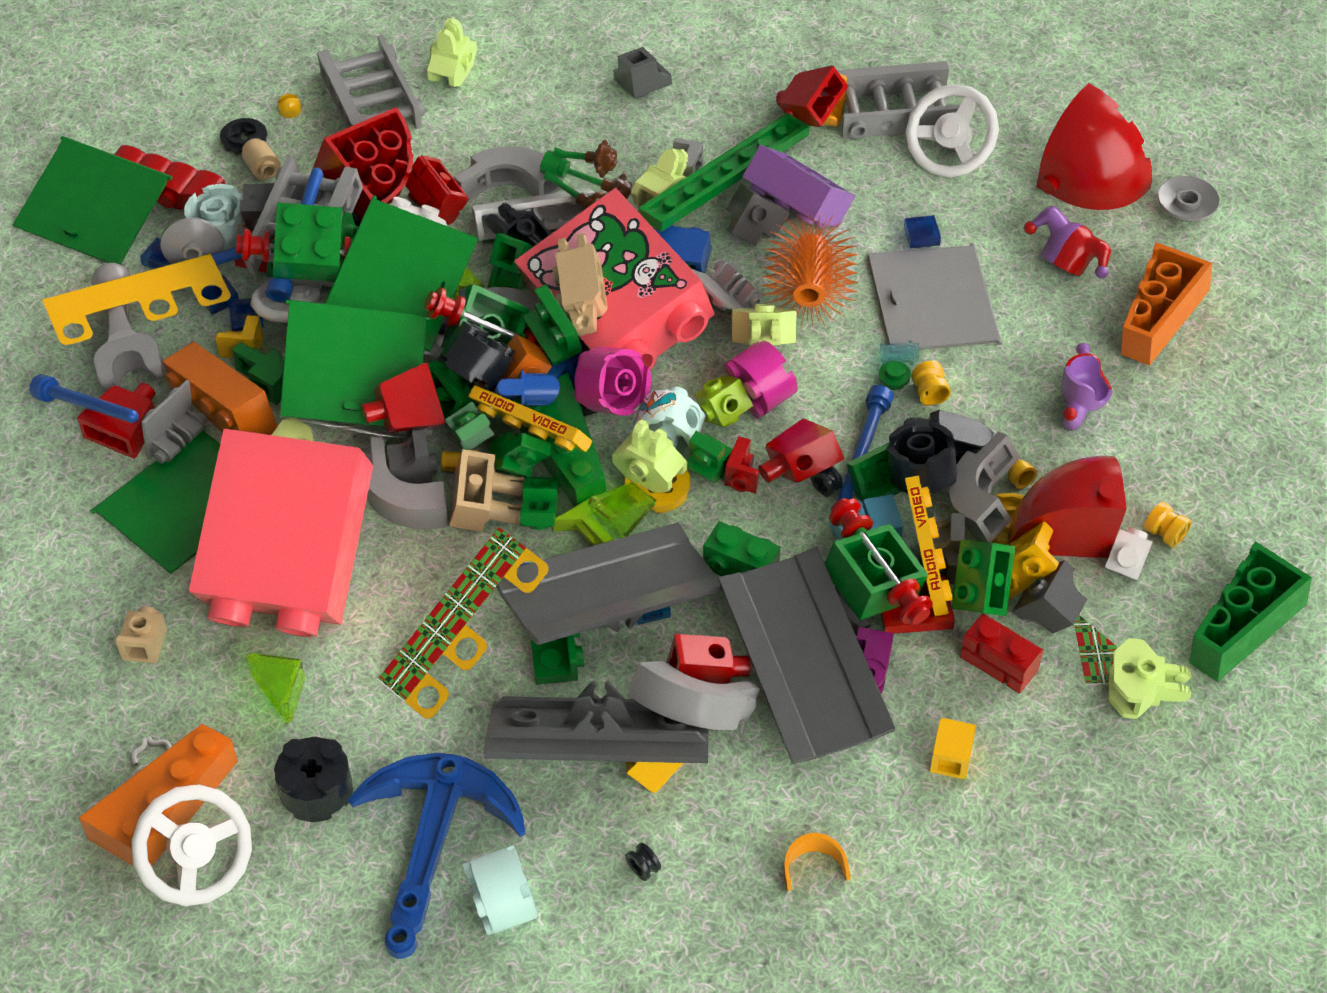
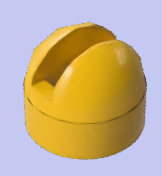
M286 93L278 99V112L282 117L294 118L301 113V102L296 95Z
M1017 460L1008 470V479L1017 489H1023L1031 485L1037 476V470L1024 460Z

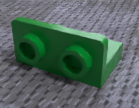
M545 284L535 289L538 303L534 304L535 310L524 315L523 318L552 365L555 366L582 352L577 330Z
M580 633L539 645L531 640L536 685L578 680L577 667H584L582 645L575 646L574 638H579Z

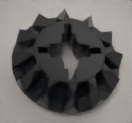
M240 118L229 122L222 128L220 141L226 151L233 150L235 155H238L242 152L243 145L251 139H260L267 143L268 134L265 125L260 121L252 118ZM242 133L247 136L246 140L241 139Z

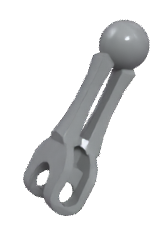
M106 263L95 270L91 283L94 286L130 276V273L120 264ZM129 303L108 309V340L96 351L93 357L96 373L104 392L112 386L121 387V379L132 370L142 369L148 371L152 381L164 378L167 372L162 363L164 359L159 352L157 342L150 335L133 330L129 317Z

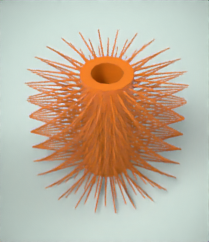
M809 220L807 232L805 225L803 228L801 224L803 236L799 231L800 238L797 235H793V233L791 234L786 229L785 231L795 240L779 234L778 236L788 243L770 241L782 248L765 249L778 255L764 258L777 264L763 267L776 272L763 277L776 282L762 286L782 288H776L778 290L762 295H783L771 302L791 298L780 306L781 308L793 301H796V303L790 309H794L798 304V306L800 305L798 310L800 311L803 306L805 313L806 307H810L812 319L813 307L816 314L818 312L820 316L819 307L818 309L816 307L820 305L822 311L826 312L828 317L830 316L821 303L826 304L830 310L832 308L836 312L837 310L829 305L827 301L835 304L839 302L834 298H846V300L856 301L840 294L847 292L837 291H846L848 289L844 287L845 284L838 282L846 283V285L858 283L845 278L852 274H858L846 269V267L857 265V263L845 260L858 254L836 255L844 254L846 252L842 251L856 247L837 246L852 238L829 243L842 233L840 232L836 236L834 235L832 238L829 237L825 240L828 235L827 233L823 237V235L821 236L823 231H819L818 234L816 228L814 234V222L813 234H811ZM848 289L849 292H857V291Z

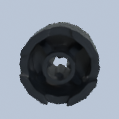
M463 321L462 324H458L438 359L443 362L445 361L444 365L470 382L480 381L485 384L483 389L494 393L497 384L503 379L514 361L513 356L516 351L501 341L497 342L492 338L488 340L489 333L475 324L471 325Z
M915 422L898 427L890 434L887 446L890 482L897 489L908 494L905 478L919 475L921 488L928 486L931 497L932 494L944 490L956 482L957 467L954 436L947 427L931 422L932 427L915 428Z
M315 736L291 739L283 746V751L278 756L274 767L275 781L281 803L288 811L294 814L295 818L312 823L326 821L332 818L331 815L339 811L344 805L346 807L349 804L348 799L353 793L348 758L342 746L336 740Z

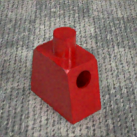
M834 65L800 72L795 75L786 90H781L777 93L776 103L785 114L789 113L810 126L822 127L847 90L848 85Z
M428 363L421 364L380 383L374 388L377 400L361 404V412L365 423L383 419L387 433L407 432L417 428H425V430L436 429L446 423Z
M143 382L133 392L119 386H112L98 399L137 411L139 415L138 420L134 423H129L85 409L77 417L83 438L135 459L145 444L142 421L149 410L155 409L151 401L156 395L155 390Z
M803 418L766 444L765 449L770 459L759 465L758 469L767 483L780 476L798 483L843 461L845 458L833 430Z
M674 634L666 663L690 677L715 684H728L731 677H749L751 671L749 656H733L730 641L726 637Z

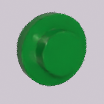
M889 361L880 367L878 376L883 386L890 390H900L909 383L911 371L902 362Z

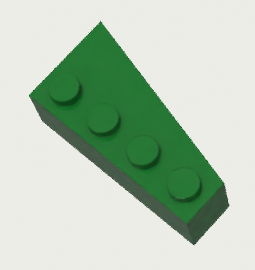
M568 373L557 378L560 386L559 394L551 404L547 406H525L579 429L592 440L580 404L574 397V388ZM522 425L519 429L521 433L533 436L528 432V427ZM548 436L545 441L552 444L549 457L542 460V463L552 477L559 478V486L573 506L579 505L597 494L598 504L608 500L605 474L593 441L587 452L576 448L569 452L554 443L555 439Z
M1255 541L1245 561L1242 560L1238 566L1236 575L1221 592V597L1217 604L1212 606L1193 635L1189 663L1219 682L1307 605L1312 577Z

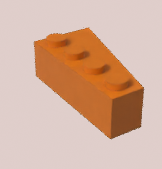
M1158 242L1155 243L1152 257L1146 266L1145 275L1138 286V293L1132 302L1123 325L1121 355L1149 366L1152 364L1210 291L1212 262Z
M194 341L162 361L167 372L164 378L171 389L178 388L186 380L190 381L192 405L202 412L222 433L223 429L272 435L278 427L265 391Z
M204 724L199 725L79 817L87 839L133 866L131 840L141 814L155 798L175 787L200 784L216 789L238 762L232 740ZM181 801L164 810L162 814L176 825L186 824L205 801ZM151 827L147 840L148 861L151 867L167 848V839L153 827Z

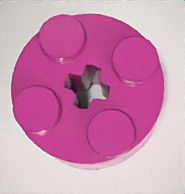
M765 340L752 344L724 364V369L728 376L740 378L753 404V407L749 410L757 419L776 408L798 390L793 371L787 374L782 366L786 362L785 358L772 344Z
M601 346L590 351H584L578 358L574 397L578 403L583 404L593 412L620 416L631 415L636 412L634 409L650 393L651 372L649 367L644 366L641 360L643 357L631 349Z

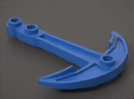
M446 753L405 757L379 769L369 776L348 799V803L354 808L377 799L401 796L402 789L427 790L406 878L400 884L390 918L393 927L385 935L387 951L394 958H407L417 948L415 935L423 927L431 898L430 886L460 797L465 796L484 802L487 812L504 821L519 837L526 835L523 815L512 791L493 771L469 758ZM447 767L455 768L450 773H445L442 771L444 768ZM408 900L417 901V903L410 908L405 907L403 905L404 902ZM404 934L407 936L406 940L401 943L393 941L397 935Z

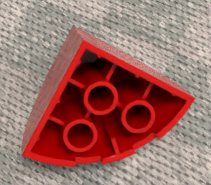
M1088 83L1072 99L1056 123L1043 152L1036 187L1068 204L1085 209L1110 210L1130 205L1151 189L1152 166L1150 158L1145 157L1141 146L1144 143V139L1134 122L1128 123L1117 110L1119 104L1102 90Z
M395 107L323 139L312 170L319 168L322 170L324 178L336 180L341 177L345 167L357 169L363 189L353 211L357 214L360 221H362L373 196H376L379 201L390 204L394 197H399L409 178L414 154H412L410 143L412 139L411 133L403 115Z
M1114 456L1081 458L1067 462L1042 476L1020 501L1008 531L1007 545L1045 521L1054 530L1048 543L1050 546L1048 552L1051 555L1108 558L1127 510L1123 476L1117 458Z

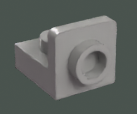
M675 138L673 149H684L688 154L687 166L683 173V176L688 177L703 166V143Z

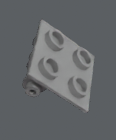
M718 261L714 266L715 272L713 275L693 270L701 279L705 291L712 296L710 301L723 311H726L727 308L731 310L753 308L755 304H761L762 302L761 292L749 283L746 278H743V275L727 261Z
M186 380L180 387L172 389L166 399L156 409L149 410L144 416L142 429L148 460L154 456L156 461L161 464L165 461L170 462L181 449L186 447V443H190L193 440L192 437L195 438L206 428L207 417L202 412L197 414L193 412L190 381Z

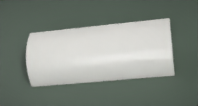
M590 187L576 189L577 192H583L588 196L595 193ZM565 191L471 206L479 241L496 238V235L487 227L485 218L490 214L496 215L509 226L505 219L500 216V213H498V207L505 202L520 214L525 211L534 212L548 230L562 227L580 214L582 208L581 205L576 203V199Z

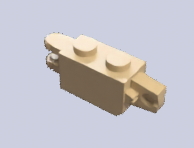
M585 233L577 234L578 248L570 249L565 238L558 239L559 252L555 253L557 266L552 268L555 283L557 286H560L561 293L556 294V300L577 330L578 337L597 332V317L603 316L608 309L601 261L594 245H588Z

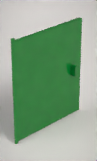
M61 136V143L12 226L104 262L121 265L168 180H172L173 176Z
M373 196L324 304L427 316L424 304L431 291L435 292L439 287L446 289V297L454 298L478 238L377 200L376 196ZM438 315L435 319L430 318L429 321H426L424 350L431 352L445 317Z
M286 300L285 304L289 305L279 417L385 427L383 419L366 424L362 416L361 404L377 400L374 388L380 383L423 364L426 321H429L430 318L426 315Z
M204 430L195 438L192 437L193 440L190 443H186V447L181 449L170 462L165 461L163 464L158 461L153 462L90 510L93 514L97 512L170 574L194 557L198 550L220 443Z

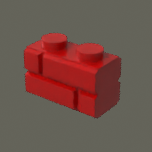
M424 155L418 156L412 165L413 169L405 184L409 190L408 197L421 207L422 205H429L440 211L438 217L444 219L446 224L449 225L456 220L460 214L459 211L464 208L469 198L439 159Z
M983 613L964 635L960 658L1001 683L1006 682L1009 688L1020 694L1038 672L1044 649Z

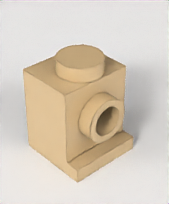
M149 606L140 607L138 611L128 610L121 634L117 635L116 644L122 660L157 663L167 631L163 614Z

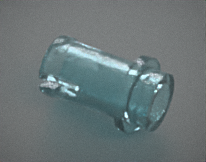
M909 340V343L901 344L880 343L881 364L889 361L909 362L910 365H913V362H919V343H912V340Z

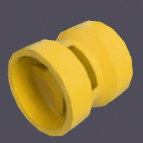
M937 361L922 362L911 373L912 380L915 386L918 387L919 399L926 406L941 404L951 395L950 386L947 380L944 379V370Z
M1160 502L1147 517L1144 523V530L1152 535L1159 534L1163 539V543L1174 548L1188 533L1192 520L1184 515L1174 514L1173 508L1170 505Z

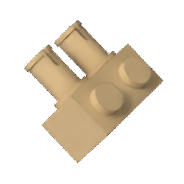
M462 449L454 472L449 527L482 532L485 523H488L489 520L518 526L522 504L517 505L494 501L491 495L492 492L521 498L524 477L496 473L494 469L495 455Z

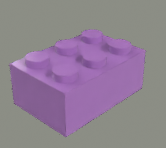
M759 145L743 175L745 179L752 182L750 188L764 196L767 194L775 198L774 203L784 209H792L798 212V218L803 219L805 222L808 221V223L810 220L811 225H813V222L817 225L819 220L820 227L825 228L827 223L837 227L842 222L856 196L788 154L763 145Z

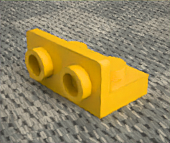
M1045 521L1009 544V546H1015L1009 599L1030 587L1039 577L1047 576L1058 567V561L1048 552L1050 548L1048 543L1054 530Z

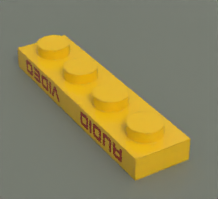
M474 385L468 396L478 404L477 409L479 412H483L486 416L494 419L496 414L503 417V422L516 429H520L522 425L528 427L530 434L544 441L549 436L555 439L554 443L569 452H572L573 448L587 452L592 443V440L579 429Z
M919 475L905 478L923 566L928 573L926 580L930 599L933 602L934 615L949 614L946 601L953 600L949 580H941L939 571L946 569L942 548L935 549L933 538L939 537L935 517L928 518L926 508L932 507L928 486L921 488Z

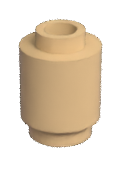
M251 139L243 145L242 159L256 179L263 181L277 175V171L281 166L280 161L265 141Z

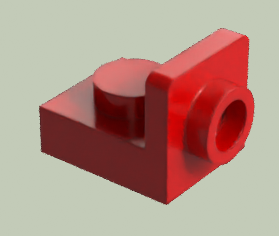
M738 436L726 464L724 485L732 487L739 492L747 491L756 494L760 471L752 468L754 454L750 453L751 439Z

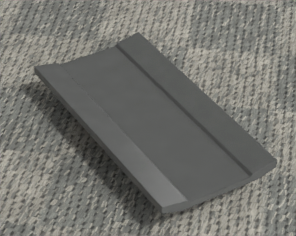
M679 522L544 559L543 561L548 565V573L530 593L521 591L504 577L496 586L499 594L529 638L537 645L604 625H608L615 632H619L620 627L618 624L621 620L627 619L625 621L626 626L632 628L645 613L722 591L718 581L720 576L712 571L692 546ZM534 562L519 566L517 569V577L523 583L534 581L538 575V566Z
M818 547L797 554L792 558L747 572L718 577L792 764L817 759L878 739L895 731L893 721Z
M592 681L577 698L503 696L499 701H494L484 745V758L708 763L709 729L669 719L644 707L634 699H625L609 681L605 682L607 694L599 698L594 693L596 682Z

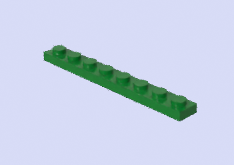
M789 113L784 114L639 207L638 212L654 229L660 232L664 231L743 179V175L759 145L784 152L809 135L810 125Z

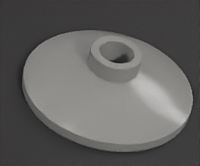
M1193 176L1173 177L1161 185L1158 193V201L1162 209L1169 215L1184 221H1201L1211 217L1217 211L1220 201L1218 192L1210 183Z
M182 218L166 227L161 236L160 246L164 257L171 264L223 251L224 241L221 232L212 223L200 218Z

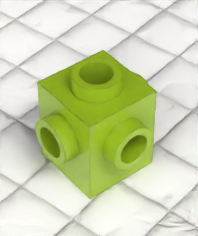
M728 375L707 381L703 385V389L694 395L699 407L705 413L704 421L721 427H727L736 423L742 413L753 407L740 378Z

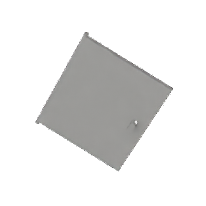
M971 243L970 246L868 253L869 264L891 352L988 343L1002 345L974 243Z

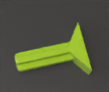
M597 494L557 517L555 526H553V531H579L592 546L614 540L593 518L598 505Z

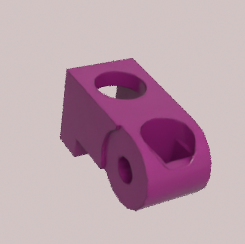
M859 627L857 640L878 689L882 694L892 651L894 633Z

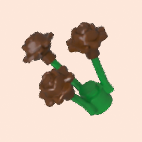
M603 140L595 152L579 153L564 151L555 147L554 151L547 150L540 164V173L545 174V180L554 183L576 199V203L582 206L581 212L605 195L604 191L609 193L615 187L626 199L629 198L632 183L626 181L625 173H622L619 178L617 177L613 181L606 178L601 180L570 168L571 162L566 160V158L585 160L586 163L594 164L596 173L599 174L600 178H604L609 171H613L617 164V151L611 148V145H608L607 140ZM569 174L598 185L603 191L595 192L588 196L583 192H577L559 178H565Z

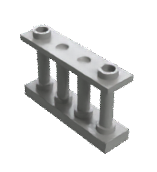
M383 34L377 36L379 51L338 61V59H332L328 49L317 52L321 76L346 128L383 113L379 112L365 116V114H359L360 109L401 98L404 106L397 107L403 117L410 116L416 129L422 128L421 116L425 115L422 101L420 98L416 99L397 63L395 49L392 44H387ZM383 62L386 68L352 79L341 77L344 72ZM392 80L395 85L394 88L358 98L355 95H350L352 90Z
M947 61L837 70L839 74L847 77L848 85L845 94L848 114H843L842 138L906 134L909 114L917 104L914 92L932 91L937 87L946 86L949 73ZM902 93L906 109L889 110L885 95ZM873 96L877 111L860 113L856 97ZM940 98L934 102L933 107H927L920 118L919 125H935L942 115L952 112L956 113L960 105H946L945 98Z
M287 156L283 167L278 169L276 182L252 232V236H262L265 230H270L271 242L275 235L277 202L301 204L300 200L290 198L296 186L306 187L310 175L300 174L293 156ZM345 167L341 177L336 180L322 178L319 190L332 192L333 195L329 203L325 205L314 203V205L342 207V217L344 212L352 213L363 189L357 169ZM269 250V262L273 263L274 253H271V250ZM251 255L248 261L244 262L249 273L256 275L263 260L260 255ZM306 280L308 286L320 288L322 281Z

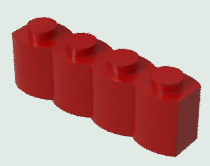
M121 145L113 154L173 176L172 180H168L157 200L166 208L182 210L194 193H196L197 197L203 194L202 188L209 185L225 184L224 178L216 173L207 170H197L182 162H171L169 159L158 154H146L133 146Z

